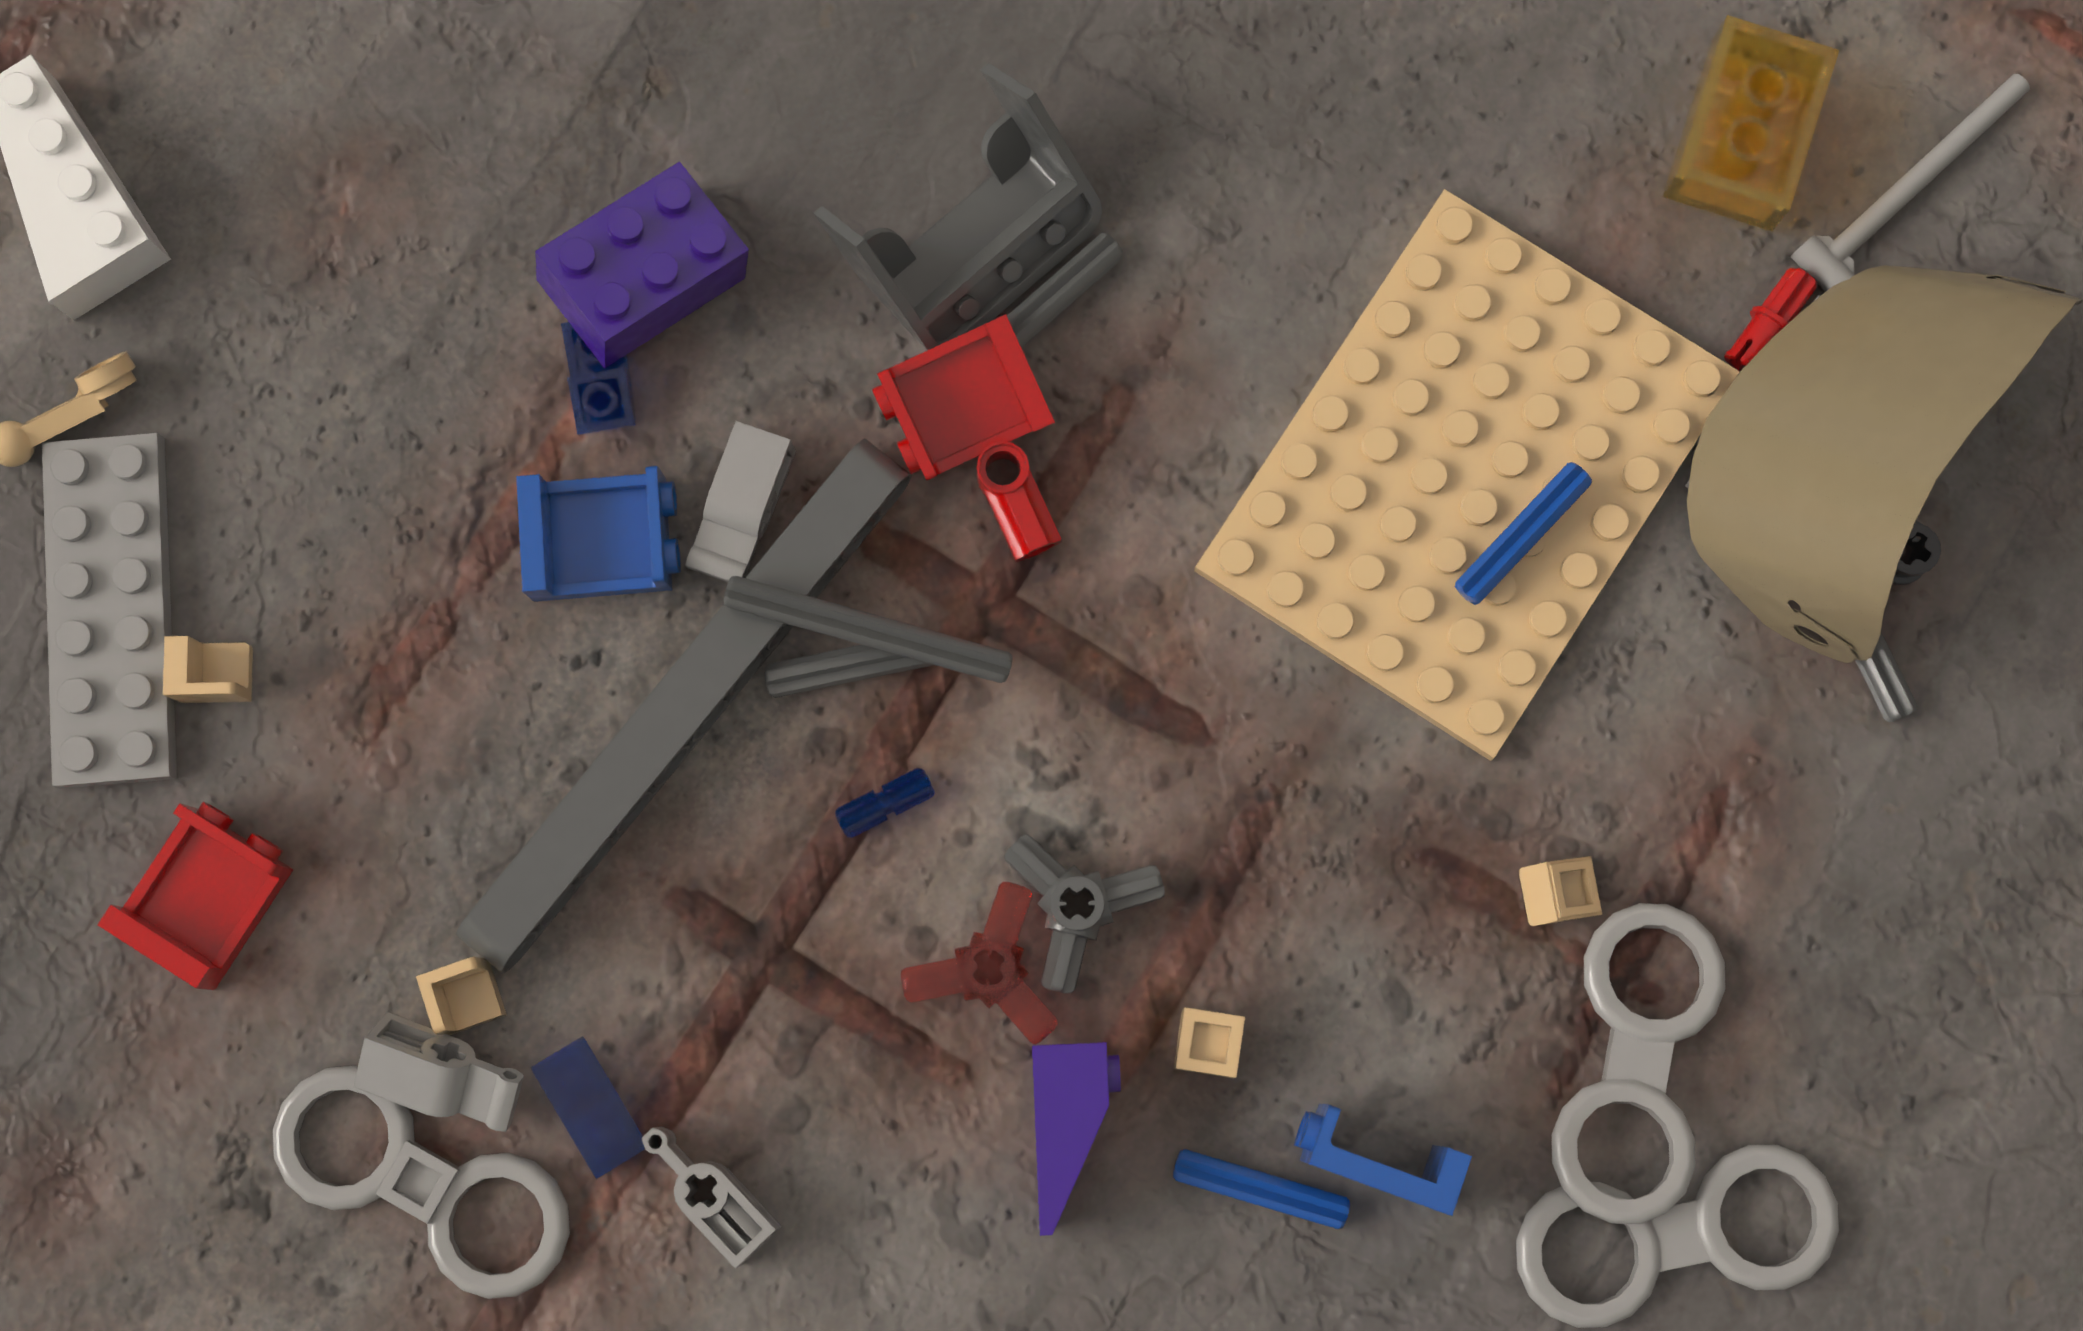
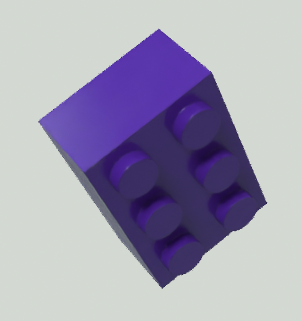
M679 161L536 250V280L601 365L607 368L744 280L749 249Z

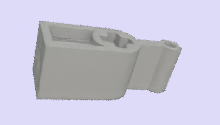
M735 421L705 502L701 526L687 557L685 566L688 569L728 582L732 576L746 578L757 544L767 530L796 453L791 439Z
M386 1012L364 1037L353 1087L426 1115L449 1117L460 1113L486 1123L492 1130L506 1132L513 1121L524 1075L516 1069L501 1068L475 1058L474 1049L468 1043L447 1034H434L433 1030L429 1027Z
M662 1126L653 1127L642 1137L645 1149L649 1153L659 1154L678 1175L674 1186V1196L680 1210L735 1269L742 1266L782 1227L728 1168L721 1163L712 1161L694 1164L676 1144V1136L673 1131ZM659 1136H660L661 1139H662V1145H661V1146L658 1144V1137H659ZM713 1176L717 1181L712 1190L713 1195L717 1198L716 1202L714 1203L708 1199L698 1203L693 1197L699 1189L694 1179L697 1177L703 1180Z

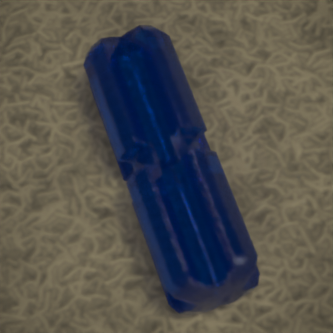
M916 768L882 785L883 791L876 794L872 790L838 807L835 811V817L843 833L847 837H855L887 821L888 814L894 812L897 816L932 798L935 792L926 772L922 768Z

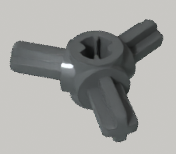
M1027 834L1020 837L1007 850L1004 856L1005 861L1042 896L1037 904L1047 913L1044 928L1053 932L1041 977V985L1046 989L1069 994L1076 990L1087 940L1097 941L1100 926L1114 923L1112 913L1157 901L1165 896L1163 881L1155 865H1148L1101 879L1099 871L1084 875L1075 865L1066 870L1037 841ZM1069 891L1075 896H1079L1085 891L1093 898V901L1088 902V908L1094 909V911L1086 919L1079 914L1068 919L1061 912L1062 909L1067 908V903L1061 901L1063 896Z

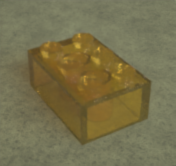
M1727 15L1711 41L1662 197L1773 232L1791 209L1839 50Z

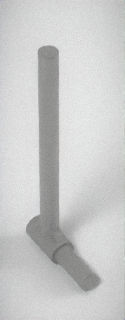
M2013 74L1837 238L1833 240L1830 236L1812 235L1791 255V258L1803 270L1808 272L1825 292L1832 286L1854 276V260L1850 256L2030 90L2027 80L2019 74Z

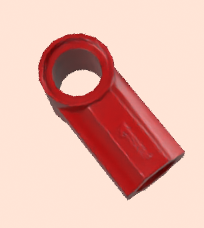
M1006 441L995 442L984 448L978 457L976 467L978 485L989 502L1015 562L1035 557L1061 543V536L1029 469L1028 458L1024 451L1014 443ZM1000 459L1010 460L1017 466L1020 474L1011 484L998 485L992 482L986 474L989 465Z

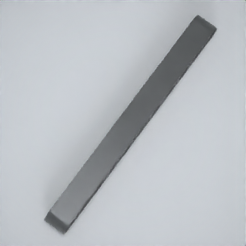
M867 439L861 440L840 462L746 576V579L817 598L898 500L908 486L912 474ZM723 604L469 912L457 930V937L502 974L509 971L525 955L794 626L728 608Z

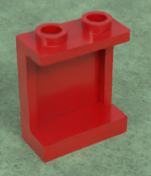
M1006 314L877 373L882 385L872 389L886 421L897 416L906 438L898 441L897 445L910 473L913 474L922 470L926 481L980 456L983 449L992 443L999 441L1010 442L1027 433L1035 432L1055 423Z
M204 801L198 809L179 803L173 814L181 818V820L124 906L110 905L97 925L194 988L215 990L294 869L278 860L283 850L272 842L253 832L246 840L229 829L234 819L218 808Z

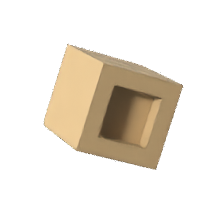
M164 636L163 695L181 703L252 702V646L244 642L201 643L189 636Z
M470 957L416 976L434 1034L453 1035L507 1016L491 964L484 958Z
M1184 1007L1181 1013L1173 1069L1225 1078H1236L1245 1017Z

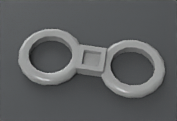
M1638 903L1613 913L1594 931L1584 955V987L1595 1012L1611 1029L1602 1080L1582 1088L1561 1109L1551 1134L1552 1164L1563 1190L1584 1212L1609 1223L1641 1224L1666 1214L1685 1195L1696 1167L1694 1135L1684 1112L1666 1095L1674 1043L1696 1035L1717 1013L1726 989L1725 961L1714 936L1693 915L1668 904ZM1641 928L1662 929L1678 936L1692 950L1699 966V988L1693 1003L1682 1014L1667 1020L1647 1019L1631 1012L1617 998L1610 982L1609 960L1615 945L1626 934ZM1610 1103L1631 1104L1647 1111L1661 1125L1669 1143V1165L1663 1180L1649 1194L1636 1199H1618L1599 1191L1585 1177L1578 1160L1577 1138L1584 1121L1597 1108Z
M357 1066L325 1068L302 1080L282 1102L272 1131L274 1160L285 1183L306 1202L330 1210L362 1208L382 1198L425 1222L428 1230V1246L440 1272L462 1291L487 1299L517 1297L543 1283L561 1261L570 1235L568 1204L556 1179L535 1161L511 1153L479 1155L460 1166L451 1163L415 1142L414 1120L409 1108L353 1087ZM351 1090L366 1095L380 1107L388 1124L389 1143L383 1161L369 1177L354 1185L338 1186L321 1180L307 1167L300 1152L299 1131L305 1114L317 1100L334 1091ZM504 1177L523 1184L535 1195L543 1211L544 1233L537 1252L526 1265L512 1272L493 1274L474 1267L462 1256L454 1240L453 1218L459 1201L472 1186L488 1178Z
M1747 1145L1720 1158L1703 1177L1695 1199L1677 1202L1666 1214L1644 1223L1624 1224L1634 1243L1635 1264L1628 1282L1616 1295L1600 1302L1579 1303L1564 1297L1548 1279L1542 1265V1244L1547 1230L1562 1213L1579 1207L1563 1190L1562 1186L1545 1193L1526 1213L1516 1239L1517 1270L1529 1297L1549 1317L1576 1328H1606L1631 1317L1651 1296L1659 1272L1711 1262L1727 1279L1753 1290H1785L1810 1279L1830 1258L1839 1233L1838 1202L1826 1176L1804 1155L1780 1145ZM1756 1169H1774L1789 1175L1804 1190L1811 1206L1812 1227L1806 1244L1793 1258L1777 1265H1756L1744 1260L1729 1246L1721 1229L1720 1208L1726 1191L1740 1176ZM1591 1182L1599 1191L1618 1199H1633L1627 1192L1602 1182Z

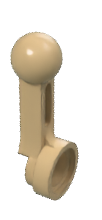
M127 351L112 356L76 376L74 380L78 385V393L74 398L23 424L17 421L1 422L0 464L7 467L23 465L33 456L36 445L104 412V408L109 406L105 398L119 392L137 380L132 373L136 366Z

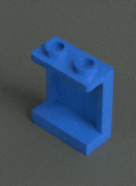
M658 466L646 467V474L546 482L540 474L516 476L522 592L534 602L672 591V574L681 572L678 539H669L668 517L677 516V494L674 481L666 482V477Z
M1319 1103L1316 1113L1307 1111L1304 1113L1294 1142V1146L1303 1149L1299 1161L1453 1216L1472 1158L1471 1155L1449 1147L1432 1145L1422 1178L1333 1146L1331 1138L1341 1111L1340 1108Z

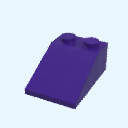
M1107 1042L1032 1045L1040 1236L1053 1235L1108 1110L1109 1092H1121L1119 1055H1107Z

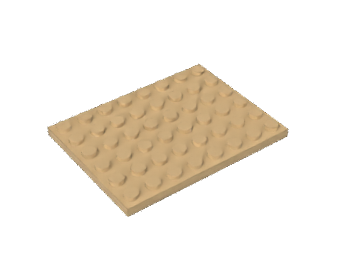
M1444 189L1195 566L1194 571L1491 761L1501 749L1698 440L1706 418L1740 371ZM1574 462L1582 467L1591 477L1592 483L1577 501L1480 604L1474 605L1461 596L1455 588V583L1567 463Z

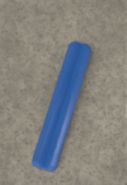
M1567 463L1456 581L1455 588L1460 595L1474 605L1480 604L1589 488L1592 483L1589 474L1576 463Z
M1187 1149L1180 1150L1173 1169V1178L1178 1182L1335 1229L1343 1228L1348 1218L1350 1200L1347 1197Z

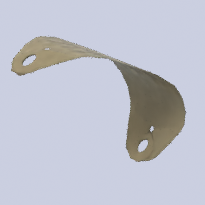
M1889 265L1866 269L1850 279L1832 286L1801 311L1740 371L1706 418L1692 459L1687 496L1690 535L1699 556L1764 625L1781 636L1819 654L1844 663L1854 662V660L1866 661L1871 658L1881 635L1884 611L1898 563L1914 524L1938 477L1978 423L2031 361L2050 332L2072 310L2074 305L2082 303L2083 299L2066 295L2064 290L2015 277ZM1789 600L1797 602L1801 610L1792 609L1788 604ZM1798 626L1814 631L1823 637L1828 644L1814 640L1803 633Z

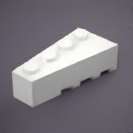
M32 55L27 56L0 73V147L48 302L72 320H76L165 264L171 258L58 81Z

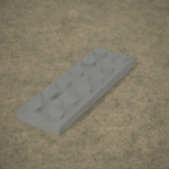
M158 433L43 442L42 463L52 787L65 789L177 779L174 700L163 695L164 636H172L165 438Z

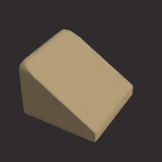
M1591 856L1544 862L1522 867L1519 870L1527 918L1531 926L1602 915Z

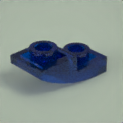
M569 322L561 323L570 377H567L577 435L635 426L636 418L628 356L625 355L607 368H604Z
M583 1036L530 1067L596 1179L645 1150L641 1132Z

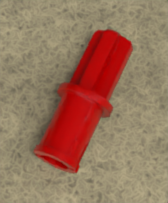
M1801 268L1788 269L1762 306H1754L1751 309L1750 316L1752 319L1731 349L1725 353V361L1733 368L1741 371L1744 365L1746 366L1779 331L1799 314L1816 290L1817 281Z

